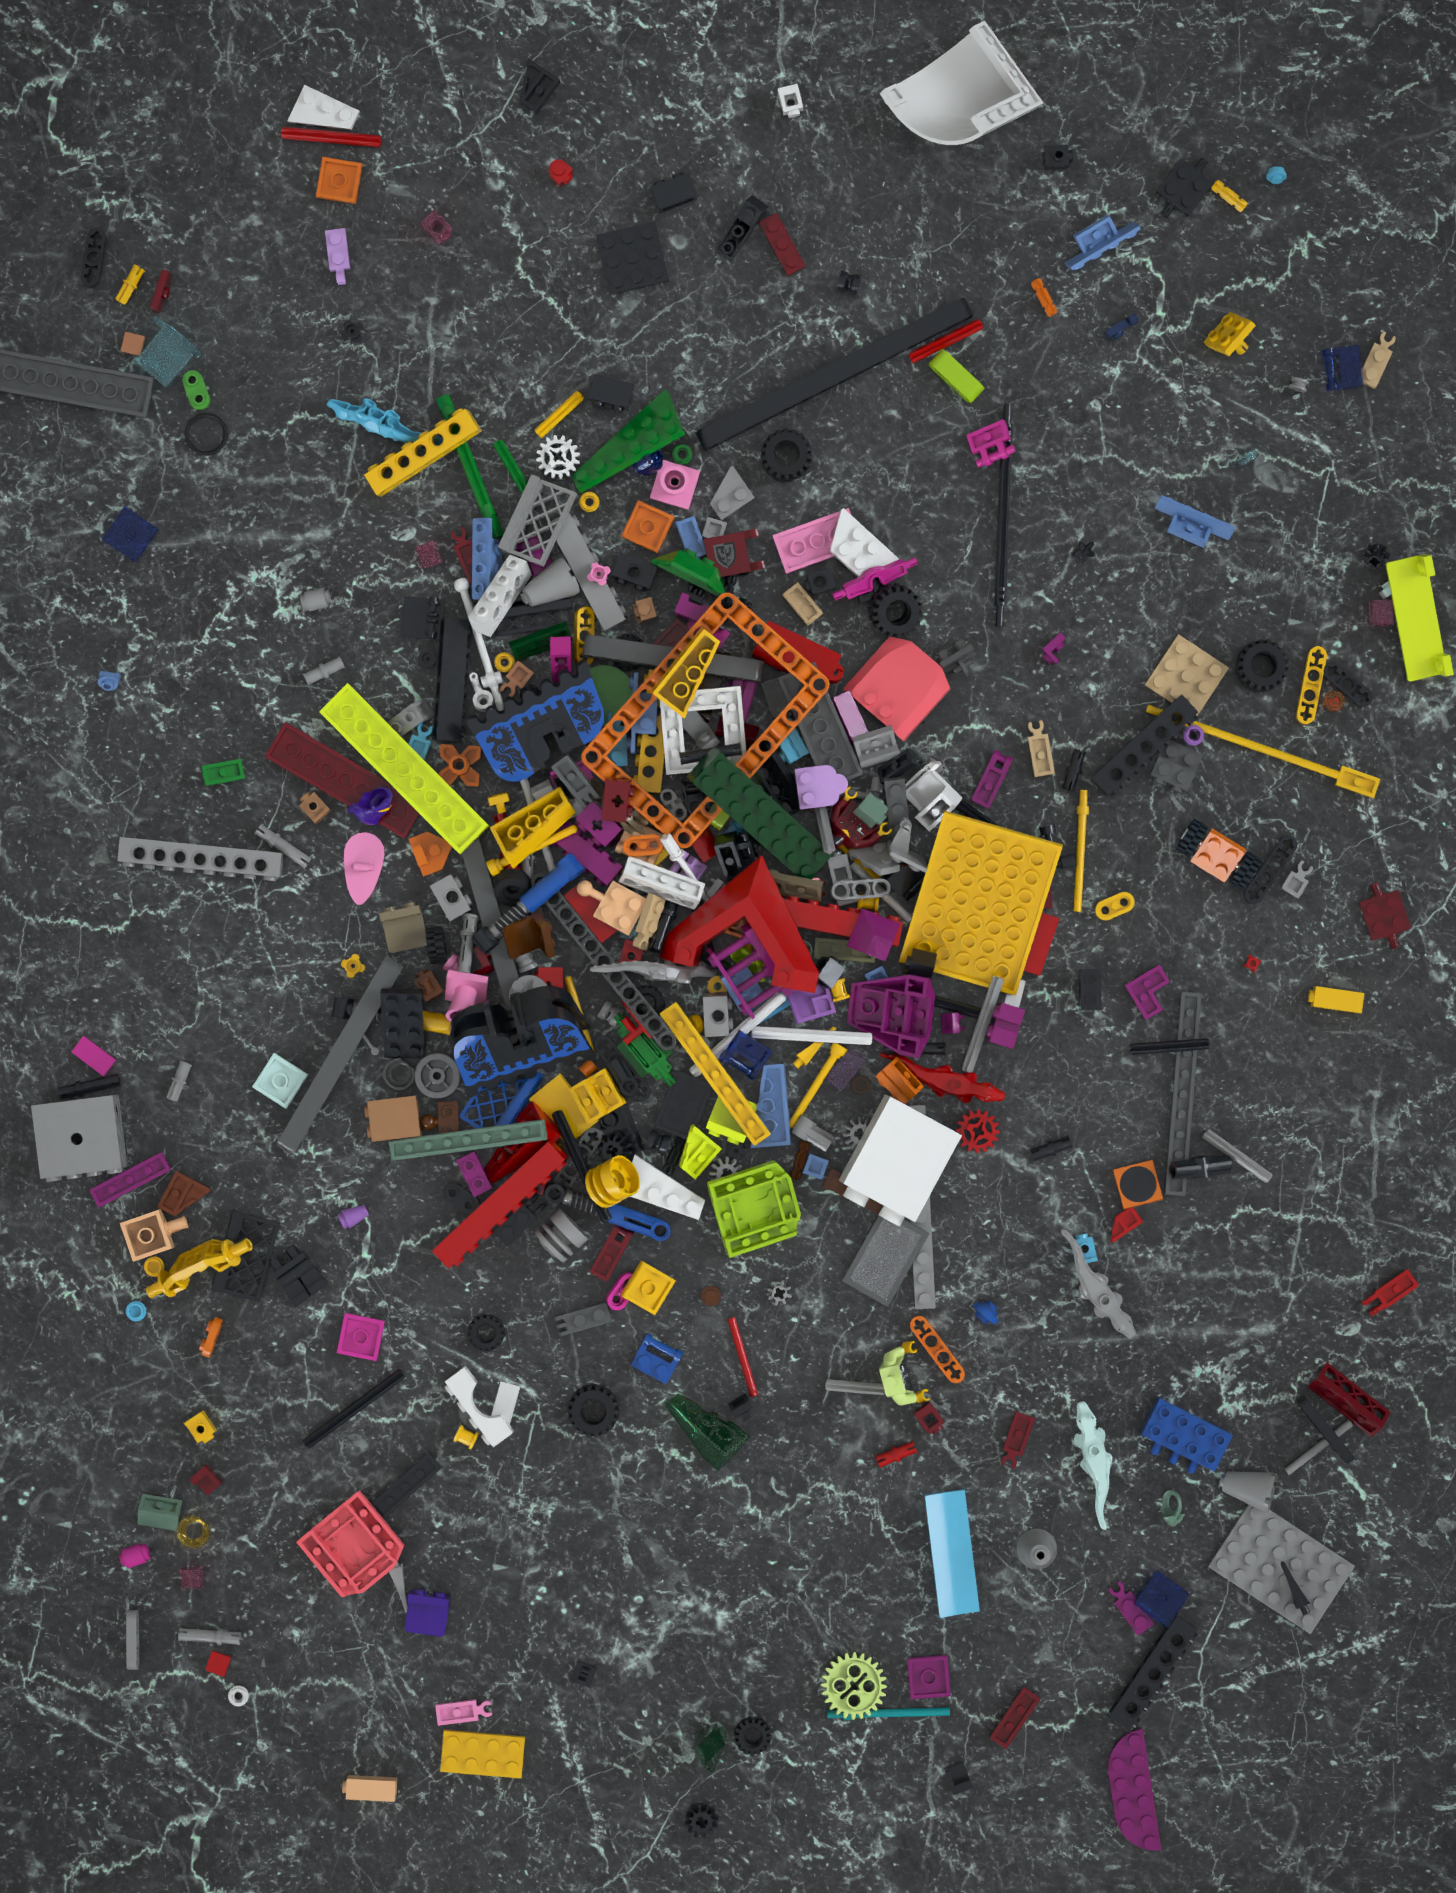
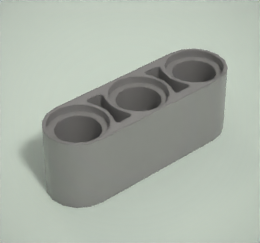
M885 879L842 881L835 883L831 887L830 895L836 901L882 898L889 894L891 887L890 883ZM877 883L885 885L886 890L883 894L876 892L875 886ZM861 884L865 887L864 895H858L855 892L856 885ZM836 886H842L845 889L843 897H838L835 894Z

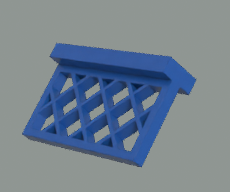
M537 1071L536 1077L532 1079L518 1080L517 1077V1082L515 1083L517 1093L511 1097H507L505 1086H509V1084L504 1083L502 1080L497 1088L502 1087L504 1098L493 1100L492 1091L488 1090L490 1101L479 1103L478 1095L487 1089L483 1086L479 1087L478 1094L469 1099L458 1117L475 1128H483V1120L494 1118L495 1126L515 1123L517 1116L522 1112L529 1098L532 1097L543 1080L544 1075ZM505 1101L506 1110L504 1113L496 1114L494 1103ZM491 1104L493 1115L482 1117L480 1106ZM477 1107L478 1119L471 1120L465 1116L469 1109Z

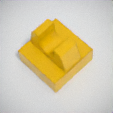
M508 791L488 796L489 805H496L498 814L506 812L504 802L510 801Z

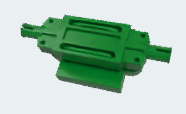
M619 1012L617 1015L621 1020H623L624 1017ZM614 1016L613 1018L621 1026L617 1033L621 1038H624L630 1032L618 1017ZM631 1020L632 1023L637 1027V1023L634 1020ZM650 1024V1025H649V1026H650V1029H651L652 1031H656V1030L652 1027V1025ZM645 1032L628 1045L622 1041L617 1046L641 1078L650 1072L656 1080L663 1078L669 1087L672 1086L670 1081L673 1084L676 1083L668 1073L672 1066L666 1060L674 1052L672 1050H663ZM662 1040L663 1046L669 1047V1046L665 1043V1041Z

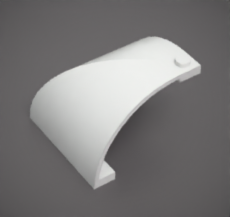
M985 21L974 25L969 30L970 34L934 62L904 81L885 88L880 93L896 117L920 137L944 145L965 144L1037 109L1043 104L1041 98Z

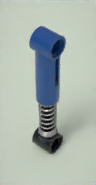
M572 853L566 855L558 862L554 869L519 898L520 901L516 907L512 906L513 909L511 911L508 910L509 913L504 914L503 918L500 917L498 922L495 921V925L492 924L489 928L485 926L473 935L472 941L484 955L489 953L499 944V938L503 936V927L521 920V917H525V914L529 912L533 913L563 886L578 877L585 868Z
M550 1182L546 1185L544 1194L549 1203L569 1204V1207L572 1205L574 1208L578 1207L579 1210L584 1209L585 1212L589 1211L590 1214L595 1213V1216L597 1215L595 1207L588 1196L583 1197V1194L573 1193V1191L568 1190L567 1187L562 1186L559 1182ZM552 1188H557L560 1190V1195L552 1198L549 1195V1191ZM618 1204L608 1208L612 1219L607 1221L608 1223L649 1236L657 1241H664L670 1236V1226L664 1219L656 1218ZM633 1219V1220H636V1221H639V1222L648 1224V1225H650V1227L645 1226V1225H642V1224H639V1223L634 1222V1221H631V1220ZM656 1226H665V1232L660 1235L654 1232Z

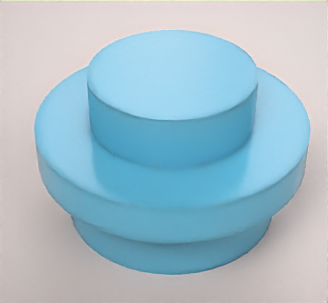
M1271 167L1266 174V179L1273 184H1280L1287 178V174L1282 167Z
M133 1301L127 1305L126 1315L132 1321H140L146 1315V1307L140 1301Z

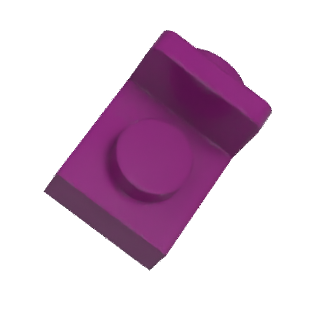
M1061 632L1041 650L1044 653L1042 657L1048 664L1053 663L1056 665L1059 662L1052 654V651L1057 653L1065 645L1063 641L1066 638Z

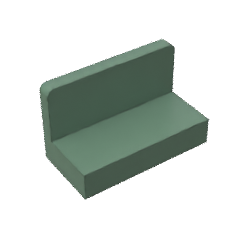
M142 1494L138 1507V1525L177 1531L182 1500Z

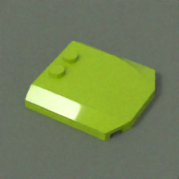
M775 1160L707 1182L721 1238L729 1258L797 1235L796 1229L798 1221H800L801 1212L793 1183L789 1174Z

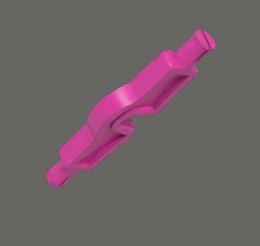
M913 557L905 562L899 559L885 566L871 567L863 572L860 577L843 584V589L832 593L833 599L836 601L845 596L851 599L872 591L873 579L875 577H878L881 584L886 585L907 574V569L918 565L917 559Z

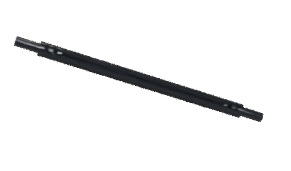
M1008 403L1004 404L1003 420L1006 422L1011 440L1004 442L1005 447L1013 443V424H1011L1012 404ZM1012 454L1006 459L1000 458L994 606H996L995 626L999 627L1004 626V607L1006 606Z

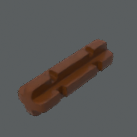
M801 1140L799 1143V1151L796 1153L793 1164L794 1169L791 1170L790 1174L792 1179H801V1170L804 1169L808 1155L806 1153L810 1148V1143Z

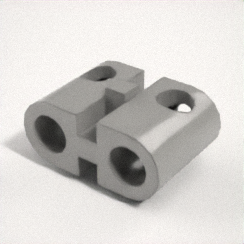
M664 789L660 794L661 802L679 821H684L687 817V810L682 804L683 801L671 789ZM667 794L671 795V800L669 801L664 799ZM677 811H682L683 816L677 817Z

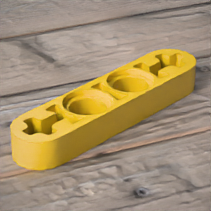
M1320 646L1313 647L1307 655L1296 711V719L1303 725L1311 723L1316 715L1327 659L1326 650ZM1317 650L1322 655V658L1317 661V665H1321V669L1316 666H1309L1310 663L1314 664L1315 657L1312 656V653H1316ZM1310 670L1318 672L1319 678L1317 681L1309 680L1308 672ZM1306 690L1314 692L1315 698L1313 701H1307L1304 698ZM1302 703L1306 705L1313 704V708H1308V714L1311 717L1307 718L1306 721L1303 720V716H1300V713H1303L1306 706H1302Z

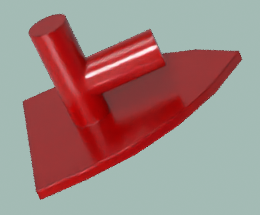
M622 1001V1004L639 1024L636 1027L628 1016L621 1021L630 1032L622 1038L626 1045L643 1032L650 1039H653L624 1001Z

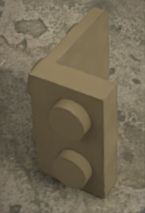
M415 902L403 904L402 909L396 910L395 906L383 909V913H379L390 953L427 946L426 929L420 905L415 906Z

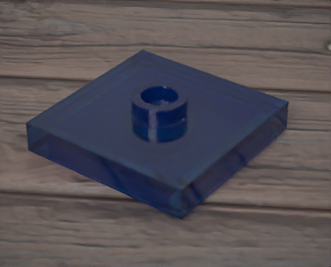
M124 506L102 540L137 563L159 529Z
M1156 1570L1134 1602V1605L1165 1628H1168L1190 1594Z

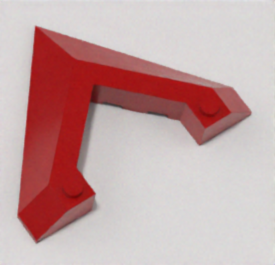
M763 855L670 931L659 955V958L691 967L699 966L702 947L746 918L775 964L771 985L815 993L819 978V971L810 956L804 940H802L799 934L798 927L779 892L772 874H770Z

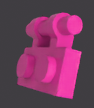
M1003 419L966 435L972 454L981 453L982 458L976 460L978 467L992 465L993 461L1000 458L1006 459L1010 454L1016 452L1013 445L1005 447L1004 442L1011 440L1006 422ZM997 446L998 451L989 454L988 449Z

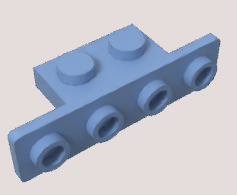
M1107 214L1073 235L1081 253L1066 261V267L1070 270L1082 268L1085 262L1090 259H1097L1102 255V252L1117 247L1122 240L1134 237L1137 231L1141 229L1140 226L1135 222H1131L1117 231L1111 217Z
M1161 495L1155 506V509L1173 516L1167 530L1168 533L1203 548L1208 541L1210 533L1229 540L1235 530V527L1229 523L1174 501L1170 497Z
M492 518L473 519L472 599L480 600L502 567L503 552L498 548L501 540L492 538Z
M634 672V677H630V689H633V694L638 689V672ZM640 693V698L643 701H649L652 697L651 693ZM658 698L630 728L632 731L631 738H627V750H631L633 755H635L636 734L656 735Z

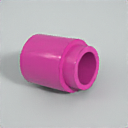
M139 1543L121 1549L122 1554H119L121 1565H126L127 1569L146 1563L147 1560L151 1559L146 1543Z

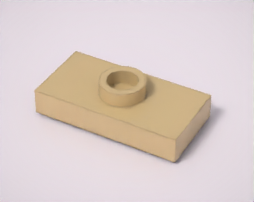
M798 582L782 594L807 627L823 615L820 608Z

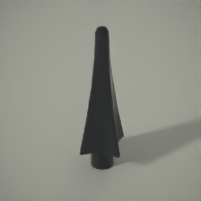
M1281 1562L1296 1609L1300 1608L1302 1614L1305 1615L1310 1612L1307 1606L1310 1602L1294 1580L1285 1562Z

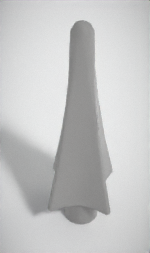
M397 1562L396 1566L389 1571V1574L399 1593L404 1610L407 1612L408 1602L405 1591L403 1564Z

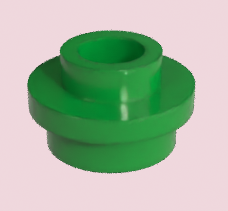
M677 445L672 452L673 460L680 465L689 463L692 459V450L687 445ZM679 452H685L686 457L680 458L678 456Z

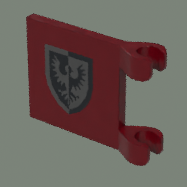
M757 529L704 539L707 558L715 562L714 566L719 569L721 577L763 570L765 568L763 561L749 563L745 539L757 538Z

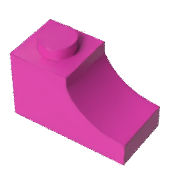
M550 637L552 683L559 682L558 674L563 669L568 670L572 674L571 637Z

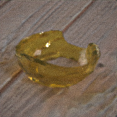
M189 1516L179 1522L177 1537L184 1546L199 1548L208 1541L210 1531L208 1525L203 1520L195 1516ZM194 1521L203 1526L202 1534L197 1539H191L186 1533L187 1527L194 1523Z

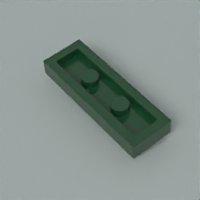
M566 621L510 641L509 644L516 662L549 650L550 637H571V641H573Z

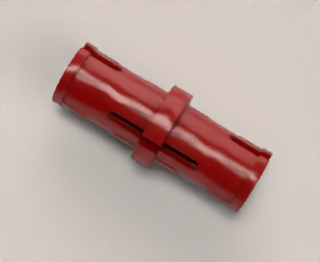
M913 1441L897 1448L894 1446L892 1450L876 1455L877 1461L885 1458V1460L878 1462L879 1467L881 1468L894 1461L900 1462L902 1458L917 1453L916 1448L907 1450L915 1446Z

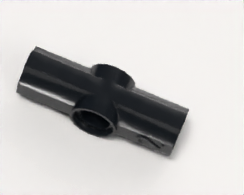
M1229 1155L1192 1157L1191 1160L1171 1162L1169 1174L1174 1180L1209 1178L1211 1175L1231 1173L1232 1161Z

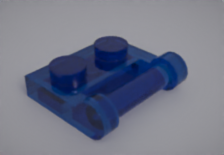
M1359 345L1322 350L1327 369V391L1364 386ZM1339 355L1342 382L1336 383L1333 356Z
M739 1029L728 1047L720 1054L719 1060L723 1063H729L745 1073L747 1078L754 1080L773 1051ZM737 1052L753 1062V1067L750 1068L733 1057V1053Z

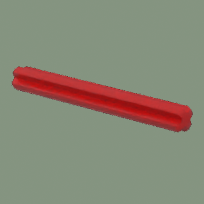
M282 127L281 137L283 139L370 147L381 146V136L291 127Z

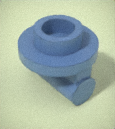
M100 671L98 685L106 691L115 690L120 682L121 674Z

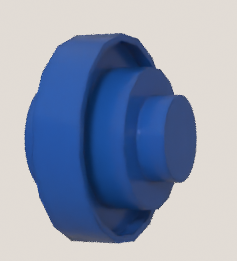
M989 1300L986 1303L984 1301L981 1303L976 1301L972 1305L977 1310L974 1315L987 1325L990 1321L994 1325L997 1324L999 1321L996 1317L998 1315L996 1312L998 1307Z

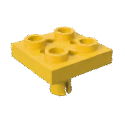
M1229 312L1222 318L1219 325L1209 333L1204 343L1207 347L1227 356H1230L1234 350L1238 354H1243L1246 351L1242 347L1246 350L1248 349L1247 343L1243 340L1256 325L1249 319Z

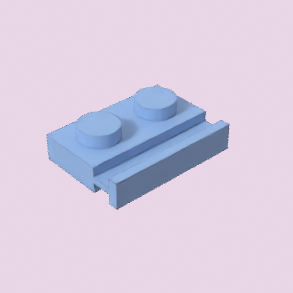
M745 967L730 977L735 986H738L753 975L749 968ZM721 975L719 978L738 1007L741 1002L724 976ZM758 983L742 992L741 996L747 1003L763 991Z

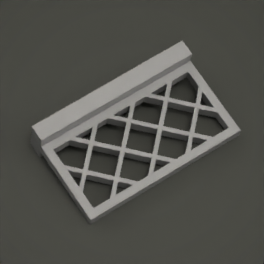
M531 474L498 548L504 554L513 555L544 567L577 493L541 480L538 476ZM544 486L550 488L552 495L542 499L541 492ZM563 494L570 495L566 503L559 504L557 497ZM555 499L557 507L547 511L544 503ZM542 505L544 513L534 517V507ZM559 511V520L551 523L549 515ZM546 517L549 525L538 529L536 521ZM533 523L536 531L526 535L524 532L526 525ZM550 529L552 532L551 538L543 542L540 533ZM538 535L540 543L530 547L527 539ZM525 541L527 549L521 552L515 551L517 544ZM542 547L544 553L541 559L534 558L532 551Z

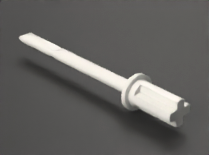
M670 833L667 835L663 834L660 841L669 853L670 860H677L688 878L697 880L682 858L685 853L684 850L679 848ZM703 890L701 897L704 900V902H706L707 900H709V897Z

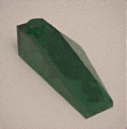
M679 1393L665 1405L700 1455L717 1471L724 1467L750 1438L735 1423L731 1421L725 1422L718 1418V1414L714 1412L710 1414L701 1409L699 1404Z
M718 1723L696 1731L694 1738V1748L700 1762L710 1773L715 1772L725 1747L724 1739L727 1738L723 1726L719 1728Z

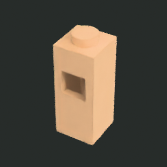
M348 1775L347 1781H343L342 1793H346V1799L395 1802L397 1777Z

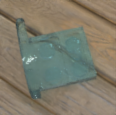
M154 316L152 321L161 330L135 362L168 388L193 356L199 358L201 352L172 326L159 317Z

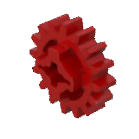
M977 1109L976 1114H974L972 1110H969L970 1116L967 1117L963 1114L964 1121L957 1122L961 1125V1128L955 1130L962 1135L960 1140H963L961 1146L968 1145L967 1151L975 1148V1152L979 1153V1148H982L984 1152H987L986 1146L993 1148L994 1146L991 1142L993 1140L998 1141L995 1134L1000 1133V1131L995 1130V1127L999 1123L992 1122L995 1118L994 1115L987 1117L988 1111L981 1114L980 1109ZM980 1117L976 1123H968L972 1118ZM986 1121L991 1126V1133L986 1130ZM981 1124L980 1130L983 1131V1134H978L977 1137H975V1132L972 1130L974 1127L978 1128V1126ZM964 1129L969 1131L971 1136L969 1141L965 1137ZM982 1138L988 1139L985 1143L976 1145L978 1140Z

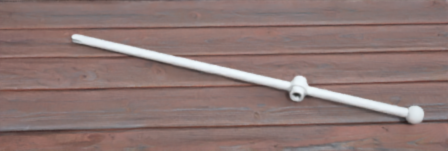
M460 578L455 580L454 588L457 592H460L467 616H469L474 609L468 593L470 584L468 579ZM471 625L486 674L480 677L484 688H491L496 707L499 711H502L504 703L498 687L499 683H503L502 674L500 671H493L482 634L474 631ZM528 778L520 781L527 805L535 800ZM547 846L542 848V852L550 872L556 866L550 847Z

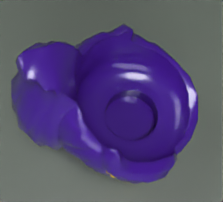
M379 787L368 793L363 792L359 803L351 804L348 812L354 813L357 819L364 824L376 825L391 807L392 791L386 787Z

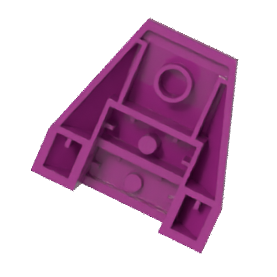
M910 974L852 983L847 1023L861 1032L871 1033L874 1040L900 1055L920 1058L930 1037L935 993L930 978Z

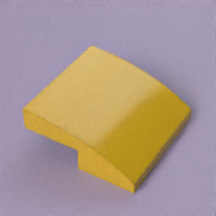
M607 1068L568 1089L588 1125L626 1104Z

